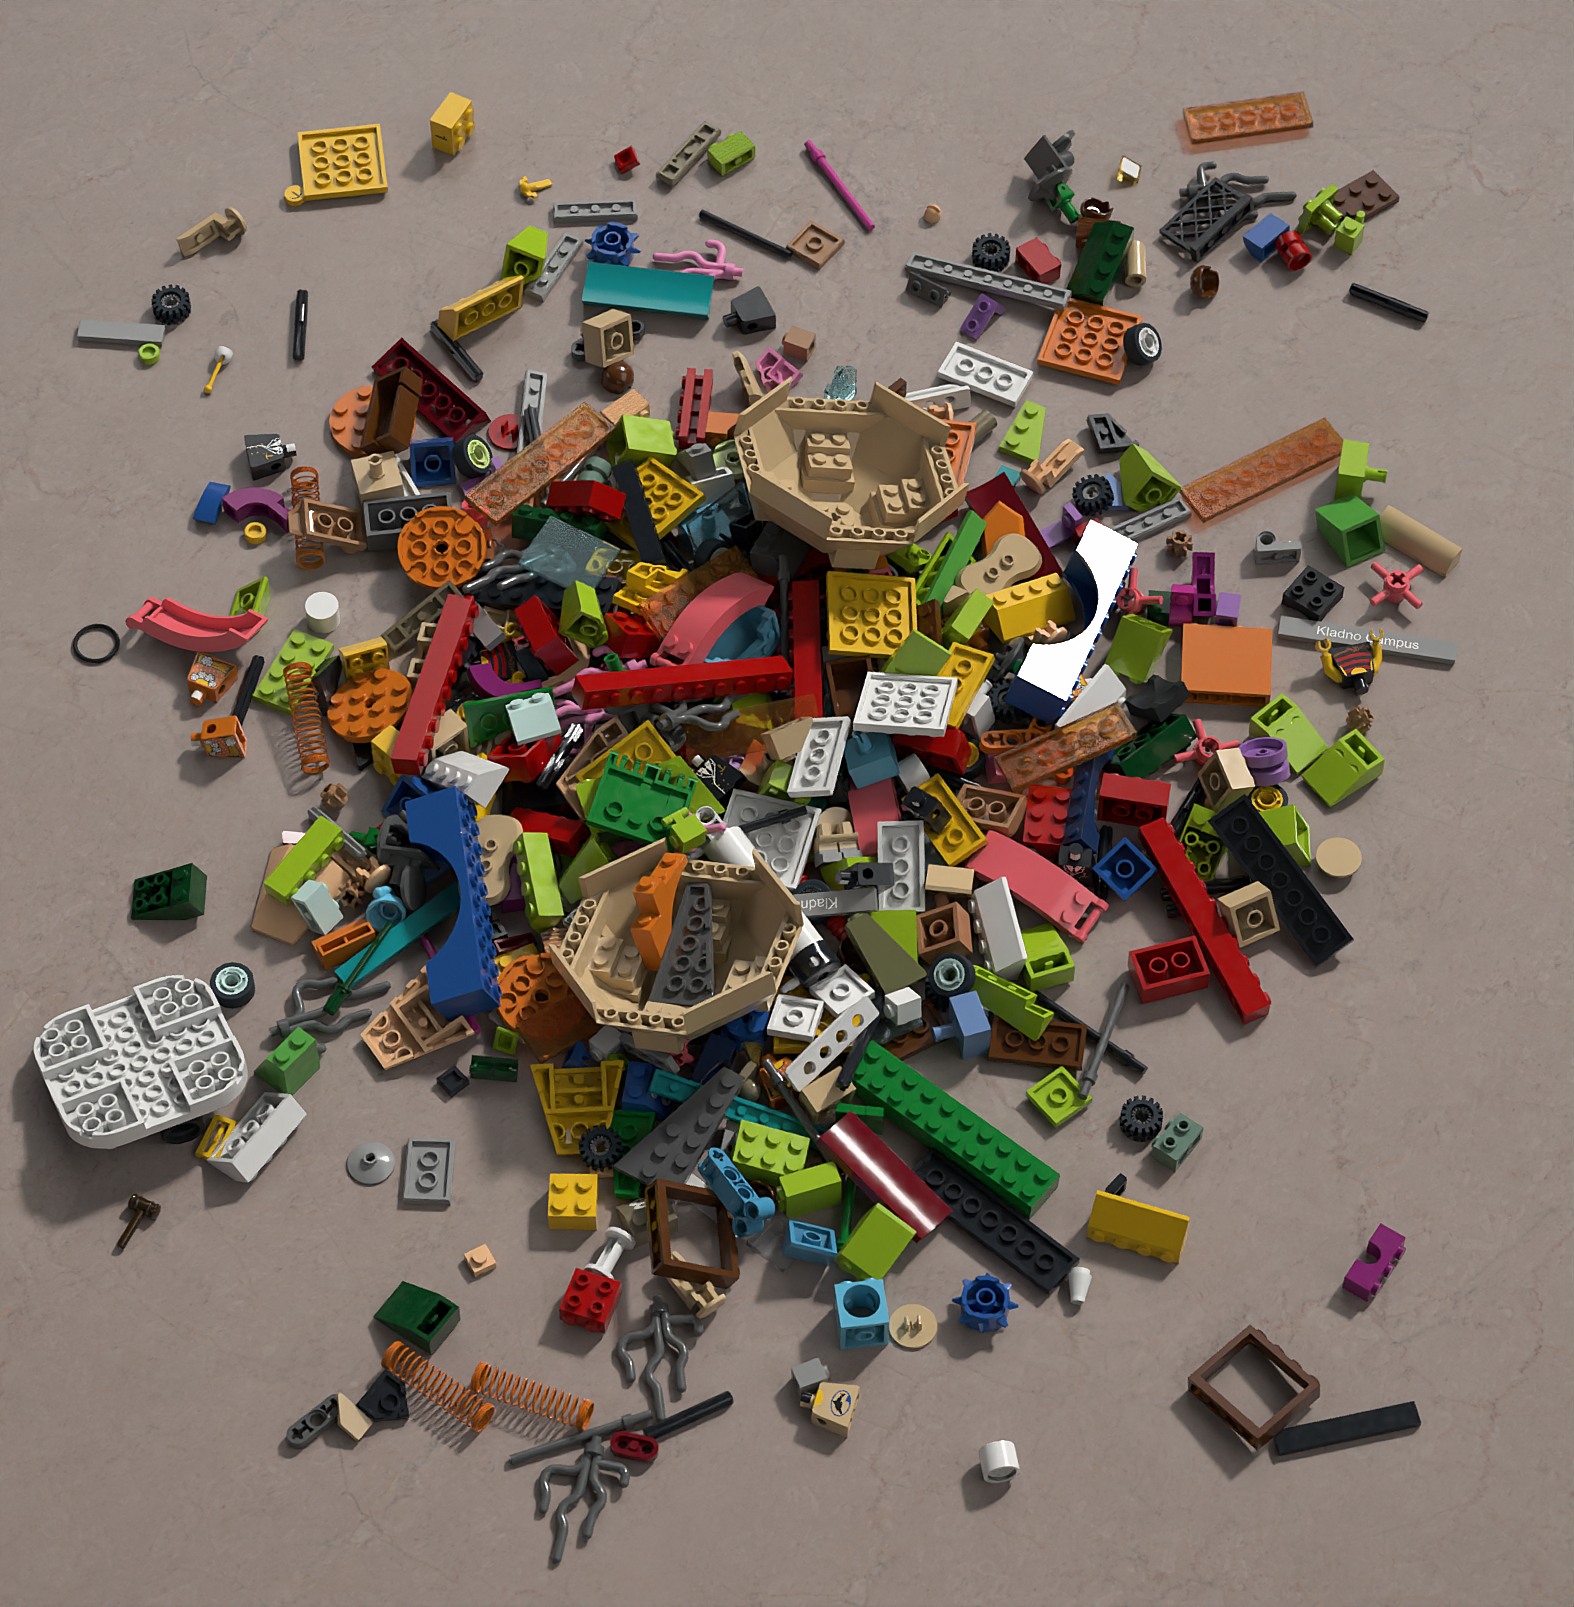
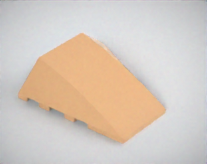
M288 844L272 848L251 930L293 946L309 927L293 902L289 907L285 906L267 894L264 886V881L295 846ZM332 859L324 868H321L316 873L314 879L316 882H323L329 888L328 893L335 901L337 896L341 894V891L338 889L341 884L346 886V882L349 879L354 883V879Z
M426 965L420 970L421 973L416 979H412L406 985V989L398 998L395 997L390 1002V1006L385 1012H381L360 1034L385 1070L475 1034L462 1015L453 1022H449L431 1005Z

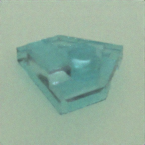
M837 366L834 371L836 375L833 377L831 385L827 384L824 390V399L851 400L857 394V387L855 386L857 383V369L852 366Z

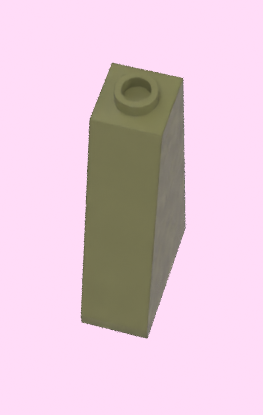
M857 913L847 919L848 923H846L844 929L880 994H883L885 997L887 994L907 987L910 988L925 980L927 977L926 971L867 913L861 916Z

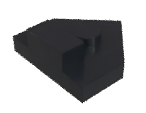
M385 1369L356 1406L373 1422L409 1419L405 1383Z

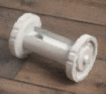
M609 1227L605 1233L609 1242L597 1263L586 1265L584 1270L614 1279L610 1273L623 1250H632L636 1242L626 1231L617 1227Z

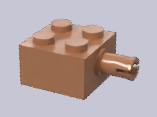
M938 893L934 896L936 909L916 915L918 954L930 966L942 954L955 953L966 956L973 953L969 914L957 902L949 904V895L947 893Z

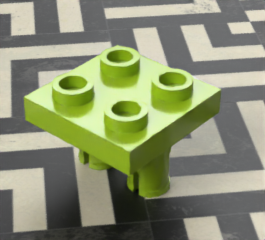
M1333 183L1328 188L1323 187L1317 193L1314 200L1309 199L1302 208L1304 211L1298 218L1299 224L1296 228L1302 235L1313 225L1319 226L1329 236L1336 231L1338 227L1336 223L1339 222L1343 214L1332 206L1339 189Z
M912 544L886 554V560L895 569L898 565L904 569L900 577L915 578L917 572L924 570L931 558V553L926 549L918 547L916 544Z

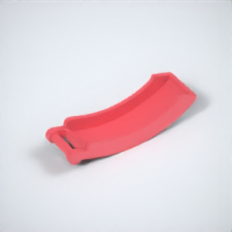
M743 572L729 575L715 582L692 600L679 615L658 651L651 655L650 664L655 667L679 666L666 660L668 655L684 661L682 665L703 663L715 642L728 626L748 610L758 605L764 606L774 586Z
M149 597L135 614H131L125 620L127 627L130 629L137 628L162 642L197 652H220L242 646L268 622V618L251 609L241 615L216 616L188 608L169 597H166L163 601ZM150 611H154L150 616H146Z
M850 775L851 791H848V798L855 832H858L857 841L859 849L862 850L863 857H877V822L902 821L896 794L895 778L893 776L857 789Z
M989 830L985 835L988 843L971 855L964 868L974 869V875L988 883L1001 877H1006L1011 896L1040 914L1061 932L1068 933L1075 940L1084 944L1088 938L1087 934L1102 912H1106L1109 905L1044 857L1006 836ZM1091 903L1095 908L1080 930L1076 929L1074 926Z

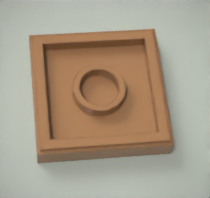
M810 220L786 245V249L792 251V255L820 270L844 245L845 239Z

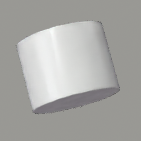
M317 592L306 600L307 624L312 631L325 634L334 631L339 626V605L334 595L328 592Z
M915 753L898 762L900 774L895 777L907 794L913 786L919 787L930 779L928 772Z
M995 1441L979 1449L978 1455L986 1482H1006L1020 1474L1016 1450L1012 1442Z

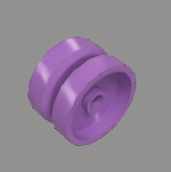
M1261 737L1248 740L1238 747L1246 760L1247 768L1254 779L1255 786L1275 785L1283 782L1290 776L1289 762L1286 759L1288 757L1287 744L1284 740L1275 737Z

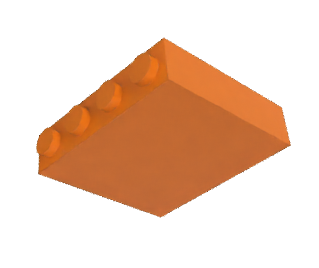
M1183 624L1180 681L1185 683L1190 697L1184 701L1185 703L1265 707L1270 703L1272 629L1220 626L1217 624Z

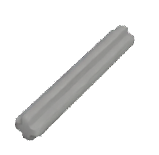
M316 806L307 811L309 818L313 822L321 815L337 825ZM343 830L345 840L342 847L357 860H362L363 857L367 856L365 848Z

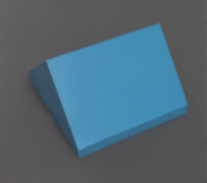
M788 1219L781 1255L828 1266L837 1256L835 1232L832 1229Z

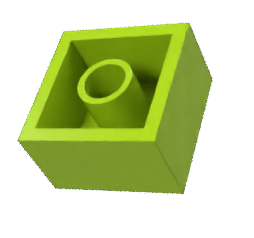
M1343 439L1334 500H1338L1351 493L1361 500L1363 482H1366V480L1386 483L1387 469L1370 468L1366 465L1369 443Z

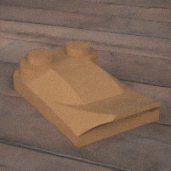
M303 498L294 509L287 513L289 533L338 545L348 554H355L358 550L364 551L367 547L364 512L362 510Z
M964 784L956 797L978 828L992 830L1008 838L1015 834L1026 813L1027 798L1026 795Z

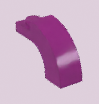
M252 487L233 491L222 498L224 512L237 523L250 516H265L273 520L287 533L289 532L287 513L290 510L285 507L284 497L265 488Z
M1215 552L1192 553L1191 586H1194L1193 616H1216Z
M491 662L469 666L468 680L475 692L483 699L543 688L541 679L521 683L505 682L494 673Z

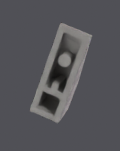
M705 443L694 444L691 448L678 453L676 459L696 480L717 474L712 450Z

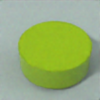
M145 344L140 347L138 354L143 364L153 365L160 360V350L156 345Z

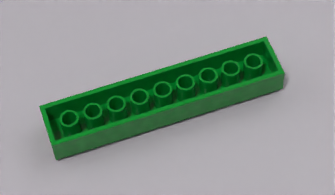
M873 1040L869 1043L852 1080L856 1088L854 1095L871 1107L884 1108V1116L929 1149L932 1147L1030 1220L1058 1188L1060 1174Z

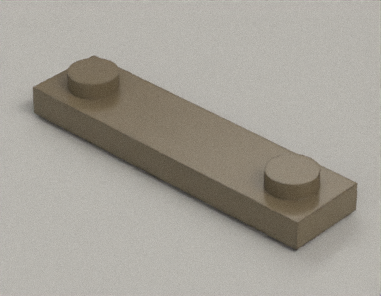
M703 121L656 172V178L674 186L721 135V129Z
M450 579L380 635L394 653L419 634L422 622L432 623L441 616L448 594L462 595Z

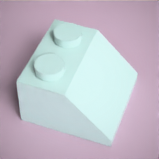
M537 693L531 698L524 700L516 699L511 701L510 704L505 705L511 729L518 746L562 733L549 693Z

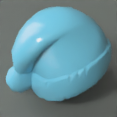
M382 886L374 889L373 897L375 899L368 905L366 919L374 930L381 932L387 922L394 923L393 928L406 918L407 910L403 901L396 896L392 888Z

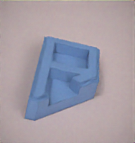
M1106 473L1105 479L1109 481L1114 493L1112 506L1107 505L1109 510H1128L1129 506L1123 502L1122 483L1111 474Z

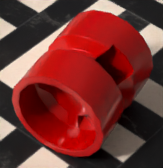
M1297 231L1286 232L1276 240L1275 247L1280 256L1283 257V261L1289 270H1301L1312 260V254Z

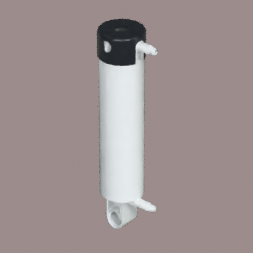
M708 806L699 808L695 814L703 826L723 823L714 809ZM705 817H712L710 822H702ZM738 826L726 828V831L722 833L707 834L706 842L698 846L694 853H689L686 856L687 859L696 860L705 853L711 862L755 867L752 855L753 848L755 847ZM803 912L804 926L788 963L794 978L781 987L783 994L799 985L805 990H809L810 986L834 974L841 967L840 959L828 943L822 939Z

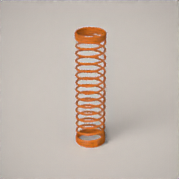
M301 466L291 472L293 509L296 507V504H299L298 502L303 500L297 498L300 495L307 496L313 494L316 496L315 498L306 499L320 501L319 477L316 469L309 466ZM301 472H312L316 475V477L304 475L296 479L293 478ZM303 477L314 478L310 481H297L299 478ZM310 489L316 490V491L313 492V493H312V492H305V493H298V492H297V491H299V490H310ZM295 534L297 565L303 569L310 570L321 567L325 561L323 542L303 544L301 542L314 539H305ZM316 545L320 547L318 549H301L304 546ZM308 554H316L315 556H306ZM302 556L308 558L322 557L320 560L313 562L300 559Z
M295 662L287 665L283 669L287 695L289 696L288 701L290 702L289 707L291 708L293 726L295 728V739L299 747L301 770L309 774L320 773L329 768L330 761L329 755L325 753L327 748L325 747L326 742L323 740L325 736L322 734L324 730L321 727L322 722L319 721L321 716L319 715L320 710L317 708L319 704L316 702V690L313 689L315 686L312 681L299 682L294 685L289 684L293 680L311 678L313 672L309 663ZM295 668H308V669H298V670L292 671L291 673L287 674L288 671H290V670H292V669H295ZM305 671V672L300 673V674H294V675H292V674L295 673V672ZM308 684L313 685L312 688H302L296 691L290 690L293 687H302ZM310 690L314 691L313 694L292 697V695L295 693H304ZM312 696L315 697L314 701H303L298 704L293 703V701L297 699H307ZM317 704L315 707H307L300 710L294 709L297 706ZM314 709L318 711L316 714L310 713L302 716H296V714L299 712H308ZM319 717L317 720H308L302 723L296 722L299 719ZM316 722L320 723L319 726H312L304 729L298 728L301 725L314 724ZM318 728L321 729L320 733H310L304 736L299 735L303 731H312ZM323 736L321 739H313L307 742L300 741L303 738ZM320 741L324 742L322 746L317 745L309 748H302V746L305 744H314ZM325 749L324 752H315L309 755L303 754L307 750ZM326 762L319 767H305L309 763Z
M401 1341L394 1342L384 1353L381 1360L383 1368L390 1372L393 1371V1374L399 1376L400 1380H405L406 1384H411L413 1389L417 1388L419 1393H424L425 1397H430V1401H436L438 1406L442 1405L444 1410H448L449 1414H454L455 1418H460L462 1423L467 1422V1426L471 1427L475 1432L482 1431L492 1419L495 1407L487 1402L483 1405L484 1399L480 1398L477 1401L478 1395L474 1394L471 1396V1390H467L464 1393V1385L459 1387V1381L452 1384L453 1377L447 1378V1373L440 1375V1368L434 1371V1364L428 1366V1360L422 1362V1356L416 1357L415 1351L410 1353V1348H405V1344ZM406 1350H408L407 1355L405 1356L403 1361L396 1367L397 1363L403 1356V1353ZM414 1354L410 1364L402 1371L406 1361ZM420 1358L417 1367L408 1375L413 1364ZM427 1362L421 1374L414 1380L418 1370ZM401 1366L399 1374H396L395 1370ZM430 1367H432V1370L428 1377L421 1383V1380L424 1377L425 1373L428 1371ZM407 1371L405 1378H401V1374ZM437 1371H439V1372H438V1375H437L436 1378H435V1380H434V1381L432 1382V1384L427 1388V1385H428L430 1379L432 1378V1376H433ZM413 1375L412 1381L410 1383L407 1382V1379ZM443 1375H445V1377H444L442 1383H441V1384L439 1385V1387L433 1392L434 1387L436 1386V1384H437V1382L439 1381V1379H440ZM419 1379L418 1386H413V1383ZM451 1379L446 1390L439 1396L444 1385ZM426 1382L424 1390L420 1391L419 1387H421ZM457 1383L455 1390L450 1395V1397L445 1401L449 1391ZM431 1388L430 1395H426L425 1392ZM461 1388H463L462 1393L460 1394L458 1399L452 1404V1401L456 1394L459 1392ZM438 1391L436 1399H432V1395ZM469 1392L465 1402L458 1408L463 1397ZM444 1396L442 1403L439 1404L438 1400ZM473 1397H475V1400H474V1402L472 1403V1405H471V1406L469 1407V1409L464 1413L465 1408L467 1407L468 1403L471 1401V1399H472ZM450 1400L448 1408H445L444 1404ZM482 1400L477 1411L470 1417L475 1406ZM457 1403L455 1411L451 1412L450 1408H452ZM462 1409L461 1416H456V1413ZM469 1412L467 1420L464 1421L462 1417Z
M482 1361L477 1365L470 1383L471 1391L476 1393L481 1391L482 1395L489 1394L490 1398L496 1396L498 1401L503 1399L504 1403L510 1401L512 1406L518 1404L520 1409L525 1406L526 1411L532 1409L534 1414L539 1412L540 1416L547 1414L548 1419L554 1417L556 1422L559 1420L562 1421V1424L568 1422L570 1427L576 1424V1428L582 1431L587 1428L594 1410L593 1401L586 1400L585 1398L582 1400L576 1420L571 1425V1417L576 1409L578 1396L574 1398L569 1417L564 1422L563 1418L571 1400V1393L565 1399L561 1416L556 1419V1412L564 1396V1391L560 1392L554 1413L549 1417V1409L557 1393L556 1388L553 1389L550 1395L547 1410L542 1414V1406L546 1401L550 1388L549 1385L546 1386L541 1398L540 1407L535 1412L534 1405L540 1395L542 1383H539L534 1394L533 1403L527 1409V1402L533 1392L535 1380L530 1383L525 1403L520 1406V1399L528 1382L527 1377L522 1382L518 1400L513 1404V1396L518 1388L521 1376L518 1375L516 1377L511 1396L506 1401L505 1395L511 1385L513 1372L507 1378L501 1398H498V1392L504 1382L506 1370L502 1371L496 1392L491 1396V1389L497 1379L499 1368H495L490 1380L489 1389L484 1393V1386L489 1378L492 1366Z

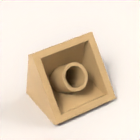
M929 864L925 892L935 895L947 893L949 897L971 899L974 869Z

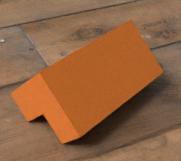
M364 918L311 941L314 953L326 971L351 959L373 943L376 936L369 921L365 922Z

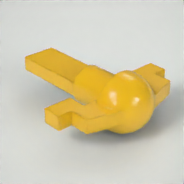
M526 176L519 180L520 192L528 198L533 197V199H537L538 196L536 192L531 193L532 191L552 186L549 179L527 184L528 179Z

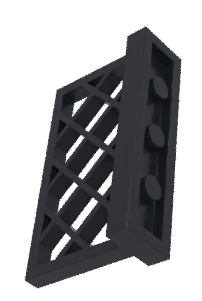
M1215 177L1173 216L1159 232L1162 236L1191 254V259L1198 263L1254 210L1253 198L1247 193L1242 195ZM1215 186H1218L1223 190V193L1210 194V191ZM1235 197L1238 199L1235 204H1226V198ZM1223 199L1224 205L1211 206V200ZM1208 200L1209 206L1196 207L1199 201ZM1224 210V214L1221 217L1212 218L1213 211ZM1209 212L1210 218L1197 219V213ZM1194 213L1195 220L1182 221V217L1185 214ZM1210 224L1209 229L1198 231V225ZM1195 225V232L1183 233V226ZM1172 227H1180L1181 233L1171 234L1168 231ZM1196 237V241L1191 246L1184 242V238Z

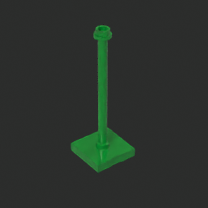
M836 1103V1123L852 1111L875 1134L883 1135L884 1108ZM847 1176L840 1239L836 1241L837 1252H839L850 1235L856 1183L849 1176Z

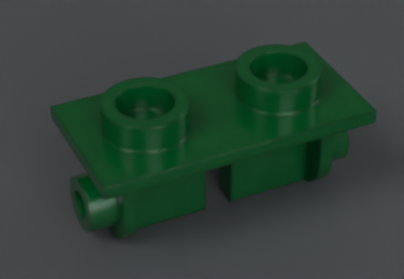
M472 1055L469 1067L470 1078L517 1082L519 1059Z

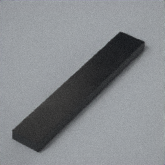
M1411 1401L1284 1428L1273 1439L1278 1455L1283 1456L1421 1426V1420L1415 1402Z

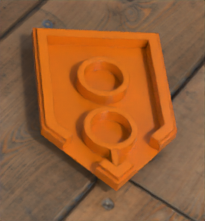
M998 501L982 519L987 523L981 535L983 559L991 552L995 542L1000 537L1011 533L1020 534L1025 537L1023 517L1001 501Z

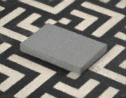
M408 1137L403 1204L451 1205L456 1139Z

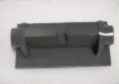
M910 272L906 291L942 308L944 300L950 297L951 291L947 287L944 288L921 277V274Z

